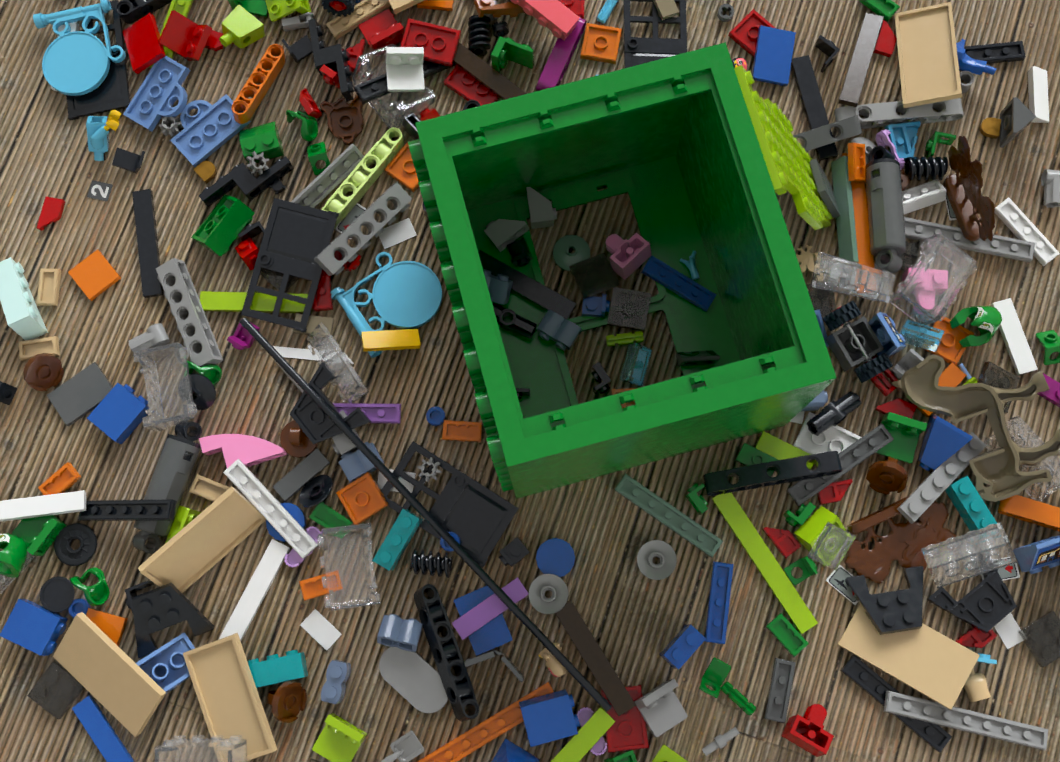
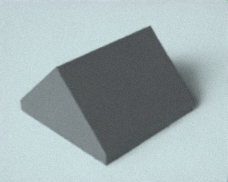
M1013 97L1000 113L1001 148L1017 137L1036 117L1017 97Z

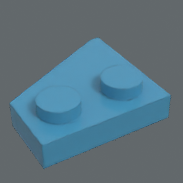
M920 121L889 124L885 127V129L891 132L888 136L895 145L898 157L904 158V161L907 157H911V159L914 157V146L918 139L917 131L921 125Z

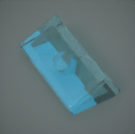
M906 320L900 334L904 337L905 343L936 352L944 331Z
M638 343L629 344L620 380L642 386L652 349Z

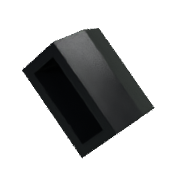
M412 112L404 117L402 125L411 138L417 140L419 135L415 123L420 122V120Z

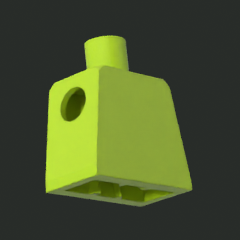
M237 5L222 22L223 36L219 40L225 47L234 43L237 47L243 49L265 36L264 24L241 5Z

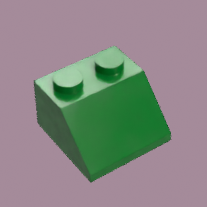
M275 121L240 131L239 140L245 159L247 156L253 158L252 152L254 151L257 155L264 152L263 157L269 160L284 156Z

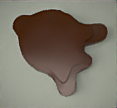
M358 95L349 104L346 103L345 98H339L335 103L321 102L320 108L327 115V124L332 135L342 140L345 145L353 144L355 138L362 132L364 127L362 115L364 104H362Z

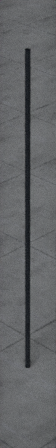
M245 317L241 319L240 324L593 699L606 712L609 711L612 707L610 703Z

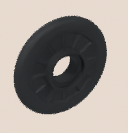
M81 523L65 526L54 542L57 558L69 566H79L88 562L93 557L97 548V538L94 531L89 526ZM75 539L80 541V547L77 550L71 548V543Z

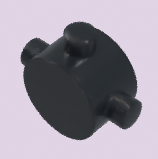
M277 179L270 184V188L274 190L276 195H279V193L286 189V185L282 184L281 179Z

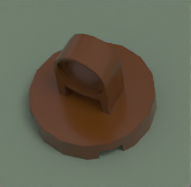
M41 353L32 357L26 363L23 371L26 383L37 391H47L48 388L57 386L64 374L61 361L48 353Z
M295 420L286 424L280 435L282 448L286 453L295 458L307 457L317 449L319 444H313Z
M887 456L884 461L875 462L868 468L866 479L870 482V487L879 493L890 494V492L895 491L900 493L906 487L908 480L907 472L902 466L897 464V459Z
M287 681L277 691L268 692L267 703L272 705L273 715L278 721L291 723L297 720L298 717L296 716L298 713L304 710L307 693L305 689H302L301 683Z

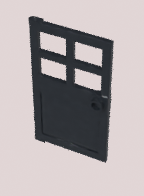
M109 1L113 9L114 23L107 25L108 31L115 30L116 44L111 46L118 45L125 51L121 17L116 11V5L119 1ZM93 19L90 20L87 26L88 29L94 27ZM100 26L99 31L95 34L104 33L103 26ZM112 50V56L114 58L118 57L121 53V51L114 52ZM126 57L120 63L110 60L108 75L95 90L80 96L66 95L69 120H76L79 117L128 107L130 95Z
M623 0L624 68L687 52L686 0H674L675 3H679L680 17H671L665 20H661V17H658V11L653 0ZM630 1L652 2V16H630ZM630 23H652V38L631 37ZM658 23L680 24V39L658 38Z
M274 198L241 315L290 327L306 333L323 271L314 258L330 244L339 213ZM262 268L284 274L279 291L257 286ZM290 276L312 281L307 298L285 293ZM255 292L277 297L272 315L251 310ZM283 299L306 304L301 322L279 317Z
M414 441L393 471L397 479L401 477L415 486L411 493L415 498L422 490L436 499L429 513L447 532H454L460 537V546L483 568L488 561L489 555L519 508ZM416 451L429 460L431 457L434 458V464L440 462V467L453 474L440 495L424 485L426 483L425 475L417 481L403 472ZM428 466L426 473L431 474L434 467ZM387 481L380 491L389 504L388 507L399 514L402 509L408 510L411 506L408 501L402 507L387 497L394 487ZM424 519L419 527L436 538L441 539V536Z

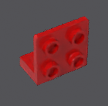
M389 9L358 25L375 55L386 50V47H391L402 41L405 32L401 22L397 23Z
M172 10L158 42L188 61H199L213 28L208 25H198L177 11Z

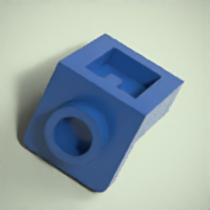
M603 294L602 297L583 296L582 316L604 318L605 312H609L610 300H606V294Z

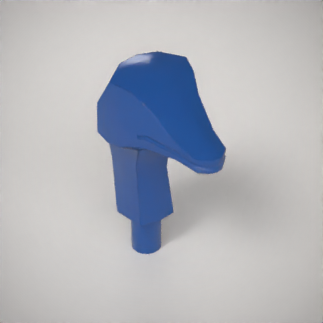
M962 39L956 43L959 70L970 71L981 75L982 72L994 75L997 68L986 65L987 61L976 60L966 54L964 49L966 40Z

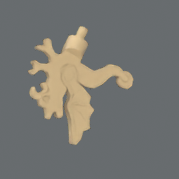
M806 245V252L802 247L797 248V251L801 252V255L796 254L802 275L806 272L807 267L809 272L819 275L817 278L818 282H823V272L814 266V261H819L821 258L826 257L825 253H810L812 246Z

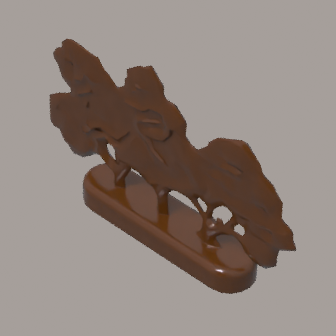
M959 136L958 150L951 146L948 151L949 166L956 174L948 175L944 180L943 186L946 189L947 197L964 237L970 241H976L980 238L983 241L987 238L992 241L994 236L993 229L995 227V204L989 197L982 196V164L976 159L971 162L968 141L965 136Z
M907 496L847 525L852 535L867 531L868 534L864 541L852 539L847 542L846 550L848 557L844 563L848 568L855 569L858 576L864 575L865 578H869L871 581L879 584L888 576L892 560H898L899 565L904 568L923 566L925 570L929 563L926 555L928 550L941 554L952 550L955 545L956 535L949 529L942 527L949 516L943 502L938 504L934 501L919 517L920 522L915 521L911 524L908 521L896 524L892 517L900 514L897 508L909 497ZM887 520L891 527V532L886 536L875 534L874 526ZM872 537L874 539L875 544L874 548L872 550H869L868 541L871 542ZM876 538H880L881 542H877ZM862 544H865V549L861 548Z

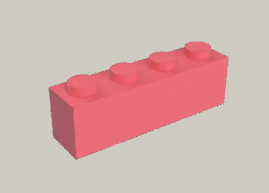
M510 0L512 3L521 6L526 14L535 17L541 26L547 27L555 37L562 40L569 36L580 19L579 16L558 0Z

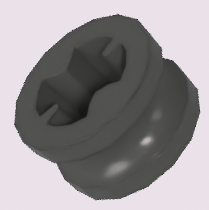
M723 4L719 7L717 16L723 22L730 21L734 15V8L730 4ZM723 10L725 12L729 11V16L727 14L723 16Z

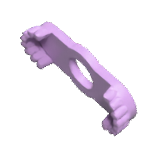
M887 129L881 130L876 134L877 145L884 148L889 146L895 160L900 163V170H902L903 166H905L904 158L898 157L895 145L888 136L891 132Z
M314 526L306 528V532L318 543L321 539L320 529ZM294 549L285 554L284 557L286 565L292 568L299 566L304 560Z
M583 707L578 711L577 716L581 728L593 716L594 712L588 707ZM603 736L590 749L595 755H601L606 752L607 743Z

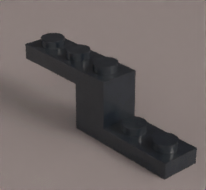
M316 19L308 20L316 69L321 76L323 75L319 69L323 65H326L335 72L338 71L342 95L346 101L354 100L353 92L355 90L354 84L350 79L352 70L348 65V61H350L348 51L344 50L341 44L326 47L322 37L325 35L322 25H319Z
M285 156L283 159H278L271 168L264 170L263 174H259V177L256 178L245 167L246 165L241 163L234 166L227 175L218 178L216 183L205 188L198 196L209 207L238 186L245 196L252 201L269 188L270 184L277 179H281L293 170L294 167Z

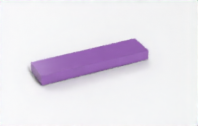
M332 403L339 412L344 410L347 416L357 407H360L371 420V423L401 424V404Z
M518 577L501 588L515 604L529 595ZM494 593L452 622V625L461 639L464 640L506 611L508 607Z

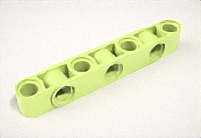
M393 127L387 130L321 209L339 213L335 228L359 202L404 146V138L400 129ZM393 137H399L396 141L391 140ZM371 164H375V165H376V166H375L374 168H372V169H369V168H368ZM347 192H353L351 196H345Z

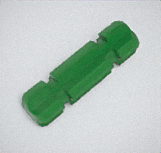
M726 681L721 686V691L726 695L728 694V697L740 708H743L747 715H752L756 707Z

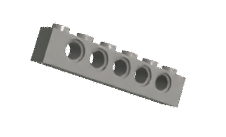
M398 182L394 183L315 257V262L329 276L333 274L337 276L344 270L343 265L347 261L350 263L358 256L356 252L360 248L364 250L371 244L369 240L373 236L378 237L384 231L382 228L384 225H390L397 219L395 215L399 211L404 212L410 206L408 202L412 198ZM388 201H391L394 204L393 210H390L388 208ZM375 213H377V214H379V215L381 216V222H380V223L377 222V221H375V219H374V214H375ZM361 226L367 227V235L361 232ZM349 238L355 241L354 248L348 245L347 241ZM335 251H339L342 254L340 261L334 257Z
M172 258L157 267L158 280L162 284L164 296L170 304V311L176 319L177 329L181 333L184 347L190 355V362L199 367H204L208 364H218L224 361L185 262Z

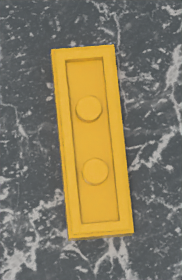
M418 329L361 332L363 352L420 349L421 346Z

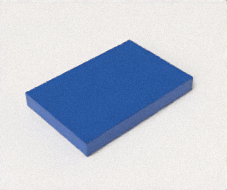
M762 25L759 27L752 71L754 80L782 86L788 85L796 32Z
M485 586L454 599L460 617L493 595L494 592L488 586ZM502 613L468 636L476 656L513 640Z

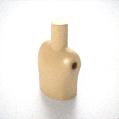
M973 668L964 685L969 701L976 702L990 698L991 695L984 674L975 673Z

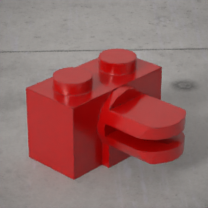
M813 704L807 707L803 717L798 714L790 717L781 735L816 757L827 754L834 735L823 729L827 711L820 704Z

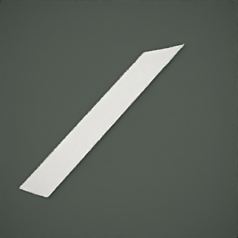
M273 346L282 357L354 364L342 352Z

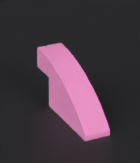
M219 434L199 438L203 454L209 456L223 451L227 468L237 459H240L246 467H250L288 455L280 446L249 435Z

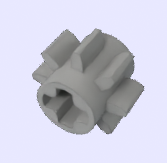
M178 116L174 118L162 117V124H159L164 136L169 134L172 138L183 128Z
M254 151L252 152L253 158L250 156L246 157L249 164L245 167L252 169L251 174L258 171L261 175L263 174L262 168L265 170L269 168L266 165L269 159L263 157L264 152L257 155ZM257 159L260 160V166L258 167L255 166L256 162H254Z
M432 457L429 462L422 459V466H417L422 472L418 476L423 477L425 475L427 482H429L430 477L437 480V473H442L441 470H438V466L441 463L436 462L434 464V458ZM428 465L434 467L432 468V474L426 473Z

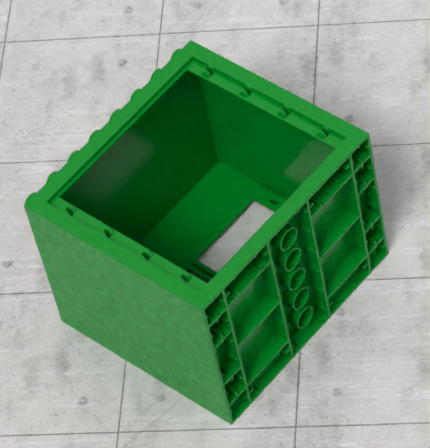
M726 42L415 123L419 139L409 141L408 146L441 263L440 266L445 285L452 303L455 323L464 348L463 353L474 386V394L480 417L486 431L490 455L503 492L514 489L516 499L783 427L837 378ZM526 187H531L546 199L552 201V208H556V211L628 193L641 237L650 243L651 256H654L692 280L688 267L680 262V259L689 261L692 252L696 251L695 263L700 278L693 281L710 290L716 296L705 312L655 281L658 290L656 296L609 308V312H605L604 318L578 316L568 320L581 327L582 331L662 311L665 314L676 353L713 350L720 356V359L712 365L681 366L683 373L681 377L578 404L564 351L555 346L556 342L550 339L546 341L539 337L537 328L529 340L511 330L504 329L497 323L478 252L481 250L545 286L530 231L528 230L517 240L521 238L526 239L533 260H530L526 266L516 267L511 263L512 257L508 247L500 252L484 232L486 226L498 219L525 221L527 224L526 219H530ZM513 290L510 292L507 304L495 303L506 309H511L516 314L536 323L537 327L548 311ZM506 316L503 319V321L505 323L512 322L513 317ZM515 388H530V396H522V398L518 399ZM631 401L635 402V405H631L622 409L621 404L628 403Z

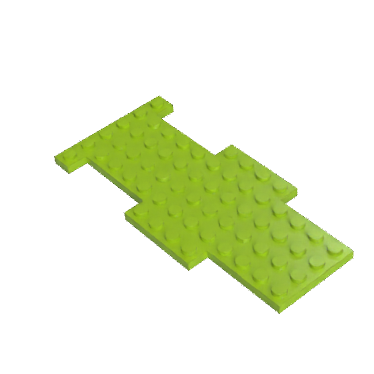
M742 65L734 68L775 193L782 195L788 191L793 197L798 214L815 231L831 226L830 220L833 217L818 194L809 162L813 158H810L809 153H806L797 139L793 137L791 132L794 130L791 121L787 119L785 114L783 115L782 110L778 108L776 103L773 104L769 98L763 100L762 97H759L756 90L753 91L751 84L754 83V79L750 70L746 71Z

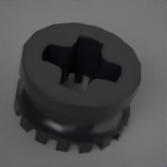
M505 21L496 22L491 26L494 37H504L509 33L507 22Z

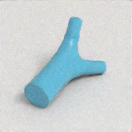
M696 251L692 252L689 261L680 259V262L688 267L692 280L700 278L695 263Z

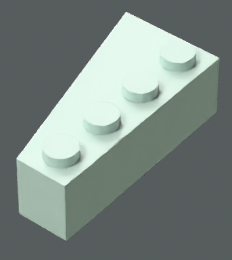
M10 257L0 262L1 305L8 326L25 341L33 340L48 333L29 289V284L24 277L22 265L19 262L16 263Z

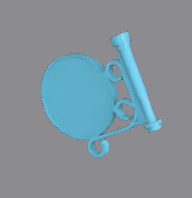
M100 0L98 4L81 6L51 14H33V20L38 29L44 28L50 23L53 25V31L59 36L48 46L42 60L44 77L56 91L69 96L87 94L103 83L110 69V60L120 63L125 59L126 53L123 48L118 45L111 46L108 27L104 17V13H109L112 10L109 0ZM91 19L99 20L102 23L106 46L99 38L93 35L100 29V24L97 21L92 29H87ZM83 20L82 27L85 32H70L71 27L69 23ZM65 24V29L59 32L58 28ZM112 50L114 52L121 51L118 57L114 58L112 56Z
M381 252L376 256V264L380 269L359 281L346 292L340 287H336L330 292L331 298L338 300L360 336L361 332L383 331L385 323L401 329H413L423 326L437 314L442 302L440 281L429 267L415 261H401L393 264V259L387 252ZM388 257L389 262L382 267L379 263L380 258ZM378 276L372 293L366 289L358 290L359 295L367 294L368 300L366 302H354L357 289ZM373 300L375 309L380 317L374 316L368 321L370 324L374 321H379L381 327L377 330L372 329L357 307H366ZM383 351L367 352L371 358H374L380 355Z

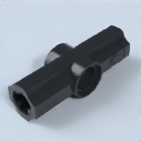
M492 302L499 325L506 330H511L529 340L531 339L537 328L536 323L516 314L511 309H506ZM506 316L513 317L510 323H505L503 319Z
M850 391L836 402H830L818 415H815L807 422L808 430L812 434L819 436L832 425H838L849 413L862 404L860 397L857 393Z

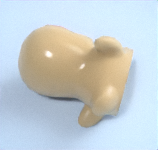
M552 642L561 651L562 647L559 646L560 644ZM546 648L538 654L540 658L546 661V667L553 676L561 677L567 673V670Z

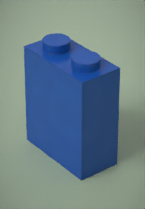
M117 383L87 419L113 441L122 445L152 409L148 406L149 401L141 395L139 397L134 395L135 390L128 384L123 386Z
M18 599L0 636L40 656H49L57 646L56 641L59 635L65 631L68 619L55 612H50L43 606L28 599Z
M691 624L685 625L659 655L674 669L679 670L706 638Z
M566 689L519 702L530 747L578 734L577 727L580 726L577 714L573 715L572 711L575 703L572 694L568 695Z

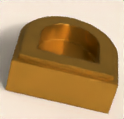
M992 117L984 119L979 127L981 134L997 139L999 137L1001 119Z
M203 161L193 169L206 184L217 173L216 167L210 161Z

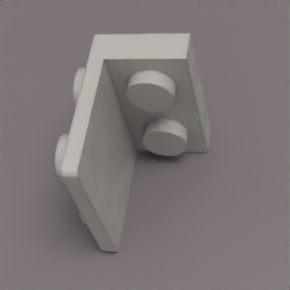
M675 679L665 681L634 701L655 738L688 717L673 691L674 688L679 686Z

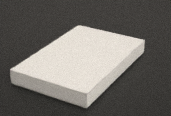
M809 412L793 446L811 455L829 451H838L839 454L862 437L838 425H832L819 436H816L808 430L807 422L815 416V414Z

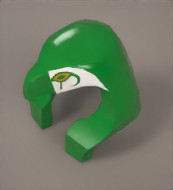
M970 306L959 311L950 321V325L954 329L965 323L967 317L973 319L971 326L978 327L980 336L970 335L960 340L959 343L963 348L980 346L988 343L994 336L1002 322V316L995 307Z
M0 534V548L4 549L0 551V574L11 578H18L26 561L28 545L23 539L15 535Z

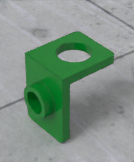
M935 131L926 143L925 151H928L926 158L933 157L936 143L951 145L956 139V135ZM941 137H945V138H949V139H948V140H943V139H940V138H941Z
M325 142L307 146L308 158L315 175L321 174L330 165ZM318 160L326 162V166L323 169L315 166Z
M1054 330L1036 333V338L1045 348L1044 365L1060 363V337ZM1059 352L1057 358L1049 359L1052 353Z
M808 556L802 557L784 568V572L794 586L808 577L818 574L816 564ZM794 567H799L802 570V576L798 579L794 578L791 574V570Z
M714 657L701 678L699 689L718 698L721 685L730 672L731 666ZM705 685L711 686L714 691L708 689Z

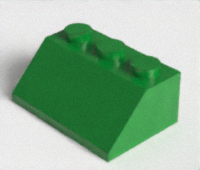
M225 194L191 238L221 257L229 251L231 243L239 238L238 234L241 233V230L252 221V216L255 212L238 198Z

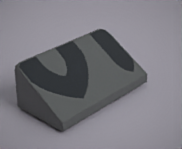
M713 350L676 353L677 365L679 367L712 365L720 359V356Z

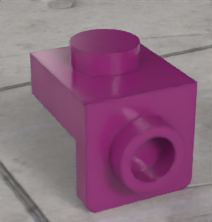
M239 322L234 335L229 336L227 341L234 348L243 350L251 347L254 337ZM251 323L259 331L260 328Z

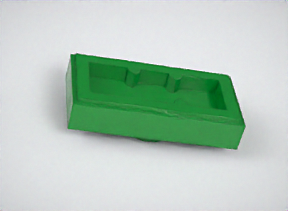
M859 0V2L877 15L884 16L883 19L886 22L900 8L892 0Z
M744 443L735 461L749 466L777 461L778 459ZM769 470L767 474L772 477L774 470Z
M323 502L319 503L309 516V518L341 539L353 523Z
M779 613L765 626L792 657L797 656L809 644L782 613Z

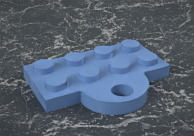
M167 56L163 57L153 65L123 115L153 132L161 117L174 118L178 116L187 104V92L181 85L191 70ZM179 100L177 106L173 107L174 102Z
M227 94L213 105L204 100L192 101L181 112L180 121L184 129L170 141L194 167L207 159L251 122L249 120L245 124H239L235 121L231 107L233 101ZM192 109H198V113L196 115H189Z

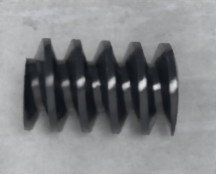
M473 15L469 17L468 49L477 56H485L488 53L487 50L491 48V44H489L491 42L489 37L491 35V25L489 24L491 19L485 15L483 17Z
M907 157L905 160V173L910 181L913 180L914 175H916L917 180H920L922 175L924 180H928L929 175H931L932 180L936 179V175H938L939 180H943L948 169L947 157H921L920 159L918 157H913L912 159Z
M414 549L411 557L410 572L413 569L414 574L418 575L421 570L422 575H426L429 570L430 576H434L437 571L438 577H442L445 572L446 578H449L453 558H449L448 552L441 558L439 551L435 557H433L432 551L429 552L428 556H425L424 550L418 555L417 550Z

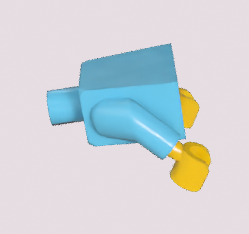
M111 110L108 116H88L86 122L88 150L94 152L95 161L106 160L105 152L109 150V128L114 131L117 130L119 118L122 114L117 110Z

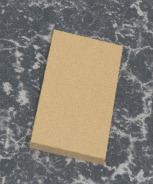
M947 2L895 13L903 107L909 108L962 98L952 3Z
M231 486L143 562L138 569L141 574L161 587L172 583L183 593L264 523L266 518L252 503Z
M860 603L838 646L947 709L952 710L980 655L923 623L920 629L880 635Z
M83 612L76 614L53 657L134 737L140 735L166 692Z
M238 633L184 652L183 656L219 762H245L276 751L277 747Z

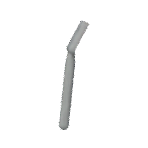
M409 731L391 743L390 747L394 753L380 762H394L397 758L400 762H409L423 753L424 747L414 732Z

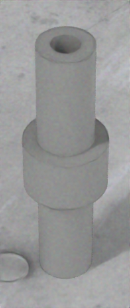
M734 727L725 734L716 736L713 742L701 750L707 756L716 749L725 747L728 741L740 733Z

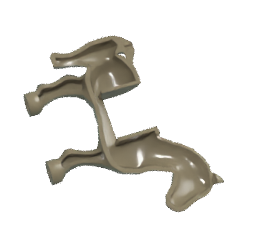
M933 354L926 357L918 365L907 370L901 380L891 382L893 386L903 389L906 397L919 408L947 415L951 418L953 424L986 413L1000 447L969 460L971 469L976 476L975 488L982 499L997 502L1019 494L1034 483L1051 482L1052 476L1049 470L1021 472L1018 471V468L1023 464L1036 466L1047 457L1059 456L1060 429L1055 432L1054 437L1040 446H1018L1010 438L1004 414L1006 402L1017 400L1031 401L1034 400L1038 392L1049 390L1042 370L1035 373L1031 381L1026 385L1016 389L996 388L984 383H970L958 387L938 386V382L945 368V361L942 357ZM983 482H984L985 484H989L990 486H989V487H985V486L983 485Z

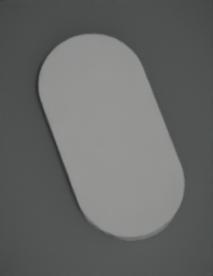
M390 647L382 654L379 662L382 677L412 706L423 713H434L445 706L448 697L439 673L417 652Z

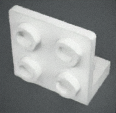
M386 47L387 90L389 92L424 91L423 47Z

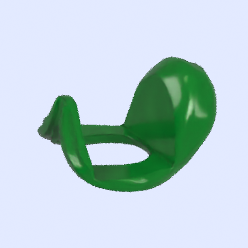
M286 111L288 123H291L296 117L302 120L301 136L303 140L311 142L317 137L318 125L314 117L309 116L303 111Z
M183 361L185 367L188 368L185 377L192 374L194 369L199 374L207 377L213 385L217 384L222 377V370L216 364L199 367L190 361Z
M93 567L88 569L81 578L78 576L70 578L71 583L75 587L84 591L86 601L91 606L103 605L109 598V587L103 571L99 568ZM91 573L98 578V583L93 586L82 584Z

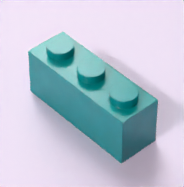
M968 476L959 478L945 489L946 494L975 539L983 538L1000 528Z
M402 509L372 561L388 571L394 570L423 519L407 509Z
M298 649L287 651L286 656L283 657L274 654L266 656L267 660L259 662V658L247 661L256 688L308 676L304 652L298 653Z

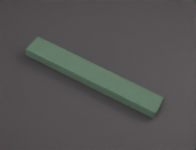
M842 156L831 162L833 192L840 216L836 217L840 267L843 268L859 262L852 185L848 179V156Z
M627 474L623 476L614 489L711 558L723 542V540Z

